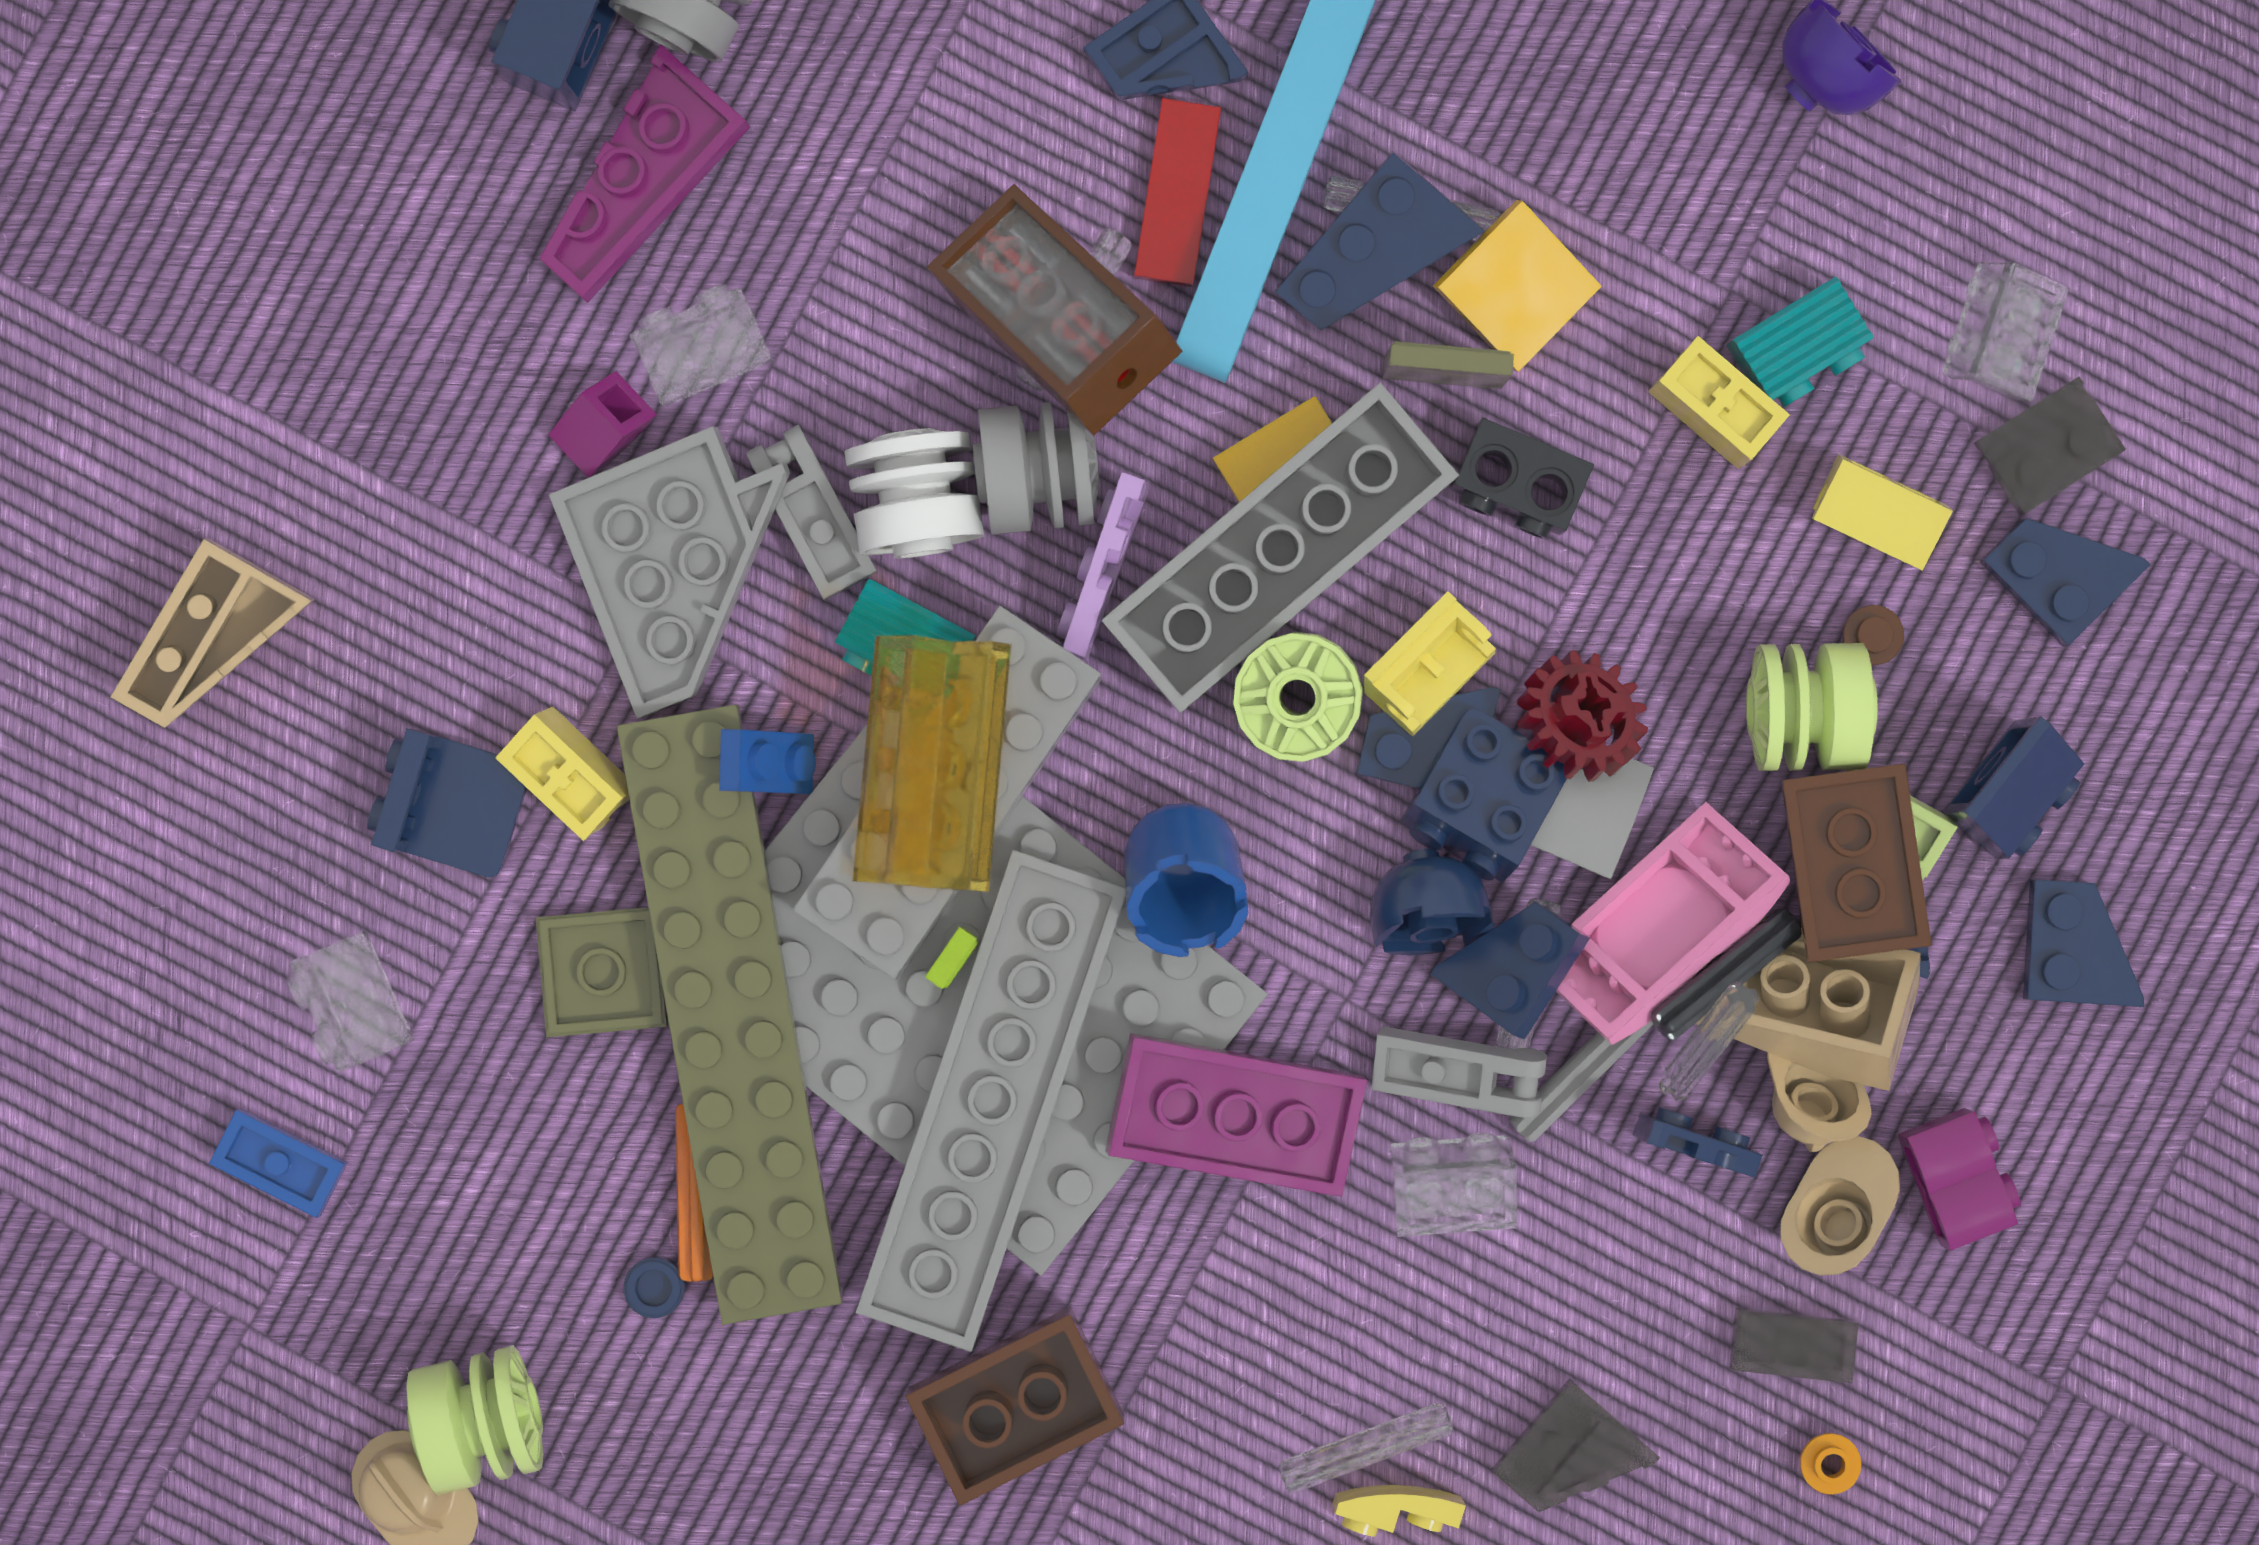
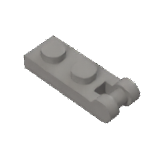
M798 424L783 432L785 438L765 449L760 444L747 451L746 455L756 474L781 463L788 464L794 460L798 461L803 474L786 482L775 510L822 598L826 601L873 576L878 571L869 555L860 554L857 532Z
M1382 1026L1376 1039L1371 1090L1515 1117L1533 1118L1540 1115L1542 1094L1537 1091L1538 1078L1545 1075L1547 1055L1533 1048L1508 1049ZM1497 1073L1514 1076L1513 1088L1497 1087Z

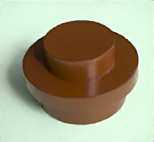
M1869 605L1857 609L1848 617L1843 628V643H1864L1869 653L1871 665H1880L1892 660L1901 650L1904 641V629L1898 616L1890 609L1879 605Z

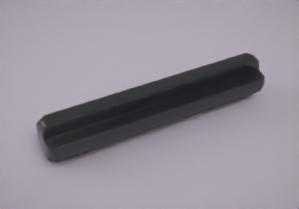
M1785 908L1774 911L1653 1010L1652 1023L1656 1029L1668 1040H1675L1798 940L1802 934V926L1798 919Z

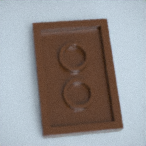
M1906 764L1782 780L1781 785L1807 962L1932 946Z

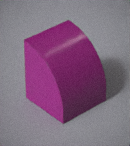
M615 371L583 391L548 436L589 478L623 452L644 431L657 414L623 377Z

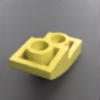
M1375 1485L1354 1488L1336 1493L1332 1503L1335 1514L1344 1517L1341 1524L1343 1527L1373 1537L1376 1536L1378 1528L1393 1533L1400 1510L1409 1512L1406 1519L1409 1523L1430 1531L1441 1532L1443 1524L1459 1529L1466 1507L1462 1497L1436 1489L1405 1485Z

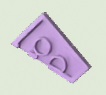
M1121 472L1116 490L1108 489L1103 501L1097 523L1104 526L1097 547L1088 545L1082 559L1077 580L1083 581L1084 585L1077 605L1070 602L1067 603L1056 636L1065 639L1063 645L1065 650L1077 658L1088 661L1101 625V620L1105 614L1148 495L1145 480Z

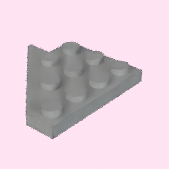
M709 427L549 494L637 719L645 718L698 695L790 474L788 465L781 463L739 481L718 427Z

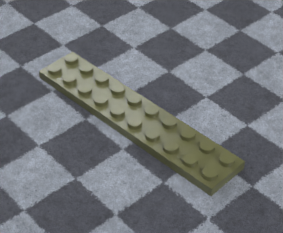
M737 704L617 725L722 1325L842 1304L844 1301L754 792L719 791L721 729L743 730L740 709Z

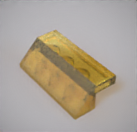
M916 635L875 636L853 882L941 890L989 892L1012 644L995 641L951 642Z

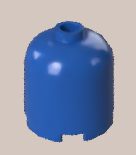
M1190 803L1167 804L1149 812L1133 827L1125 847V884L1127 915L1135 927L1138 940L1158 953L1176 957H1187L1190 948H1201L1214 943L1215 948L1219 949L1229 943L1241 931L1249 912L1246 883L1237 839L1225 819L1209 808Z

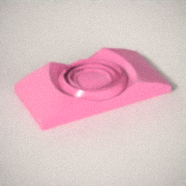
M1705 802L1571 924L1590 937L1556 992L1611 1045H1614L1653 1020V1010L1688 983L1713 958L1727 951L1754 929L1790 884V878L1713 807Z

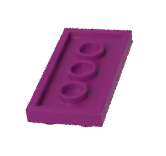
M1130 1033L1105 1152L1112 1157L1342 1197L1367 1079L1362 1075Z

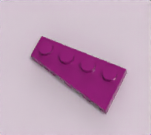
M659 45L650 61L652 68L639 90L635 88L623 111L626 114L610 143L605 141L594 161L597 166L584 189L577 191L539 258L587 303L750 128L743 117L662 45Z

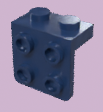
M1470 709L1462 716L1425 784L1409 803L1399 823L1410 828V835L1420 844L1434 850L1444 848L1461 858L1462 862L1470 866L1479 878L1492 881L1495 878L1503 883L1522 862L1567 778H1565L1563 770L1564 764L1557 761L1551 767L1546 768L1543 762L1547 752L1542 747L1536 750H1529L1526 746L1530 741L1529 738L1479 709Z
M407 728L403 739L397 737L394 739L387 756L385 772L391 773L392 777L386 797L377 796L369 815L367 829L375 832L371 846L391 852L409 853L484 877H495L502 871L527 788L496 759L498 754L423 731Z

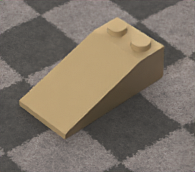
M1764 916V917L1762 918V920H1761L1757 925H1759V924H1760L1763 920H1765L1767 917ZM1801 927L1802 934L1798 940L1695 1023L1826 1076L1889 1091L1919 990L1921 953L1904 949L1807 962ZM1720 954V955L1716 956L1715 958H1713V959H1712L1707 965H1705L1697 974H1699L1703 969H1705L1708 965H1710L1714 960H1716V959H1717L1719 956H1721L1722 954Z

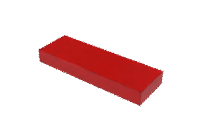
M1162 98L1134 278L1193 287L1221 107Z

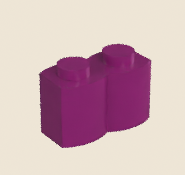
M1963 1108L1898 1134L1906 1162L1919 1189L1925 1211L1940 1246L1952 1251L2018 1224L2014 1209L2021 1206L2020 1197L2009 1174L2003 1173L2000 1175L1996 1168L1992 1152L1999 1150V1144L1993 1127L1985 1116L1978 1119L1974 1111Z

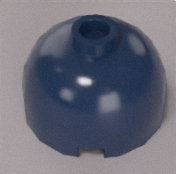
M1420 849L1404 855L1403 863L1388 870L1379 880L1370 902V922L1374 944L1377 947L1382 942L1384 952L1389 954L1412 956L1445 952L1443 940L1462 935L1464 946L1491 931L1494 927L1491 905L1485 886L1475 871L1459 860L1439 856V852L1434 849Z

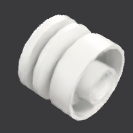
M932 428L899 431L878 436L866 444L844 451L848 468L875 469V473L849 481L851 492L878 494L880 502L878 505L868 507L854 514L861 555L893 554L895 559L921 557L953 550V544L972 541L985 536L978 495L951 493L950 483L960 481L975 474L973 462H946L947 457L972 450L968 432H945Z

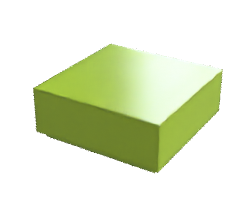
M960 926L925 978L941 989L948 988L979 944V937L963 926Z

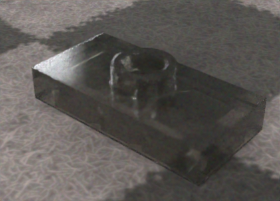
M1735 1308L1729 1368L1732 1371L1853 1383L1859 1323L1854 1320Z

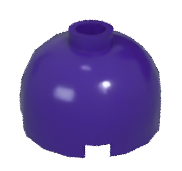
M1811 0L1799 12L1787 29L1782 43L1783 64L1793 79L1785 87L1809 112L1817 105H1820L1835 115H1854L1869 110L1883 100L1901 82V79L1894 75L1896 71L1860 30L1855 26L1851 28L1844 21L1840 24L1836 21L1841 12L1826 0Z

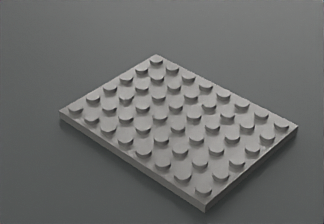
M893 692L767 847L765 857L806 1087L901 1164L906 1166L1012 850L1125 888L1126 884L1123 876L1025 797H1022L899 980L891 978L794 912V907L924 717ZM1126 897L1007 1246L1010 1252L1040 1276L1045 1273L1135 1161L1112 1157L1105 1152L1130 1033L1224 1050L1268 995V993L1208 945L1201 948H1190L1187 957H1176L1158 953L1140 942L1136 937L1135 927L1127 915ZM963 926L979 937V944L948 988L941 989L926 979L925 976L957 929Z

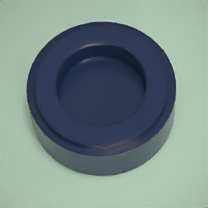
M650 1256L640 1260L629 1270L624 1281V1295L628 1305L637 1314L647 1318H660L670 1314L680 1305L686 1292V1281L679 1278L678 1265L671 1259L663 1256Z

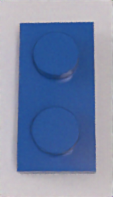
M721 729L719 791L811 794L813 792V774L816 767L814 734Z
M240 1108L235 1110L209 1164L318 1218L325 1210L348 1162Z

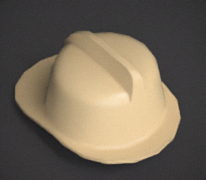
M1767 1052V1060L1774 1084L1772 1098L1774 1118L1785 1133L1791 1138L1804 1143L1809 1152L1820 1151L1827 1143L1856 1138L1867 1128L1872 1113L1869 1097L1864 1085L1826 1076Z
M1860 1136L1840 1142L1834 1141L1823 1147L1811 1162L1796 1192L1789 1201L1781 1220L1782 1244L1788 1257L1802 1270L1819 1276L1839 1275L1856 1267L1875 1248L1878 1238L1894 1210L1900 1192L1898 1168L1891 1154L1878 1142Z
M409 1431L385 1432L370 1440L357 1455L352 1470L353 1494L363 1513L390 1545H469L473 1541L479 1520L477 1502L469 1488L437 1495L432 1491L424 1475L421 1463L415 1454Z

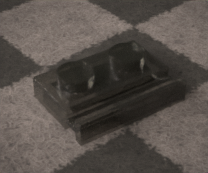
M2080 377L2071 380L1974 442L1977 450H1980L1989 463V469L2019 516L2026 514L2126 450L2095 400H2091L2082 386L2084 383Z

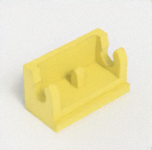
M1699 336L1677 357L1671 367L1648 391L1738 470L1754 458L1790 416L1789 413Z
M1838 454L1813 506L1815 512L1812 518L1923 571L1953 510L1934 498Z
M1447 591L1364 674V693L1413 737L1495 654L1496 648L1488 641L1492 635L1479 620L1459 604L1457 599Z
M553 706L534 714L496 756V759L583 841L591 834L603 828L611 820L609 817L612 813L630 800L625 774Z

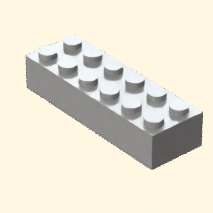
M1379 383L1104 617L1101 622L1180 714L1454 481L1459 474L1386 388Z
M999 606L806 889L793 911L891 978L899 980L1101 682V673Z

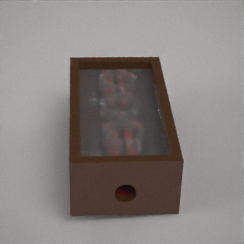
M1015 184L927 266V269L952 300L1093 436L1183 352L1158 316Z

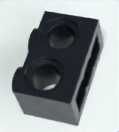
M1482 417L1476 425L1457 473L1459 476L1453 481L1450 490L1462 494L1459 500L1460 505L1492 517L1495 509L1517 518L1514 525L1515 528L1534 537L1548 540L1551 532L1560 536L1567 531L1594 464ZM1485 455H1493L1500 458L1507 468L1505 483L1496 487L1483 484L1476 475L1475 467L1477 460ZM1547 478L1555 481L1560 486L1562 502L1557 509L1545 510L1535 504L1531 495V489L1536 480Z

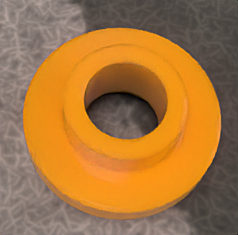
M1823 1433L1813 1437L1804 1446L1800 1455V1470L1805 1481L1816 1491L1824 1494H1839L1851 1488L1857 1481L1861 1472V1457L1856 1446L1846 1437L1836 1433ZM1829 1454L1839 1455L1842 1461L1840 1470L1833 1475H1826L1821 1469L1822 1460Z

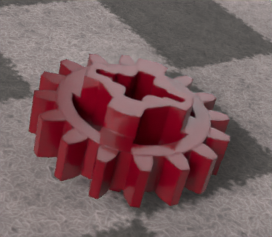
M1573 650L1562 660L1555 655L1551 656L1524 682L1527 690L1517 699V705L1528 712L1517 722L1518 728L1533 731L1534 737L1526 746L1529 750H1536L1542 747L1547 752L1543 762L1546 768L1559 761L1564 764L1565 778L1571 779L1583 769L1588 782H1594L1603 772L1610 777L1615 775L1641 750L1637 742L1647 734L1648 727L1636 720L1647 710L1646 704L1632 702L1630 695L1638 687L1635 682L1622 685L1617 680L1621 671L1619 665L1616 664L1608 671H1605L1601 668L1599 654L1594 653L1585 663H1582L1577 651ZM1558 686L1559 692L1553 697L1554 702H1550L1552 690ZM1614 729L1613 740L1610 745L1606 746L1605 741L1612 735L1611 730Z

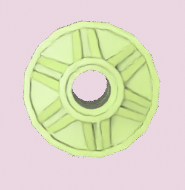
M1291 632L1267 640L1247 657L1236 677L1233 705L1240 728L1257 748L1277 759L1304 762L1328 755L1348 738L1360 716L1363 687L1356 664L1340 645L1319 634ZM1297 679L1309 683L1316 695L1314 706L1304 712H1296L1288 708L1282 696L1283 688L1287 682Z
M1864 643L1822 644L1819 647L1813 671H1808L1806 657L1800 644H1790L1786 647L1783 663H1781L1780 653L1775 644L1757 646L1753 657L1751 677L1747 684L1746 719L1758 770H1778L1782 759V752H1784L1785 762L1789 771L1802 770L1808 754L1809 743H1814L1816 755L1822 770L1866 769L1871 758L1873 736L1877 725L1878 706L1876 684L1872 675L1869 653Z
M514 1345L497 1349L494 1352L493 1366L484 1352L474 1354L470 1360L469 1384H465L459 1369L451 1360L412 1369L408 1372L407 1416L410 1437L429 1486L437 1495L477 1486L481 1478V1456L484 1455L493 1473L499 1480L507 1479L513 1474L514 1460L518 1469L523 1474L536 1472L542 1468L543 1421L539 1399L533 1381L528 1376L520 1353Z

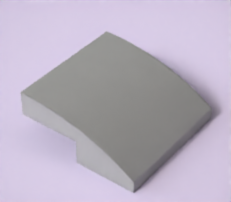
M1631 759L1615 775L1610 777L1603 772L1594 782H1588L1583 769H1581L1564 783L1530 846L1611 879L1637 817L1654 768Z

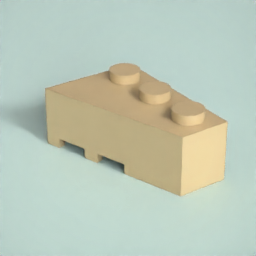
M203 539L112 693L111 698L165 728L315 599L212 539Z

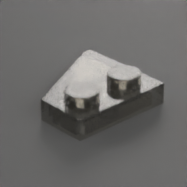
M1569 1378L1491 1470L1537 1512H1541L1565 1502L1568 1497L1582 1491L1590 1492L1609 1484V1480L1640 1467L1645 1469L1655 1465L1660 1457Z

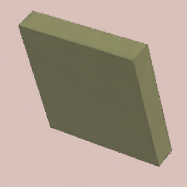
M1394 341L1383 360L1382 379L1502 389L1512 377L1514 354H1511V351Z
M649 907L536 917L546 1038L669 1026Z

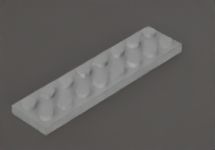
M1012 850L856 1313L972 1352L1126 897L1125 887Z

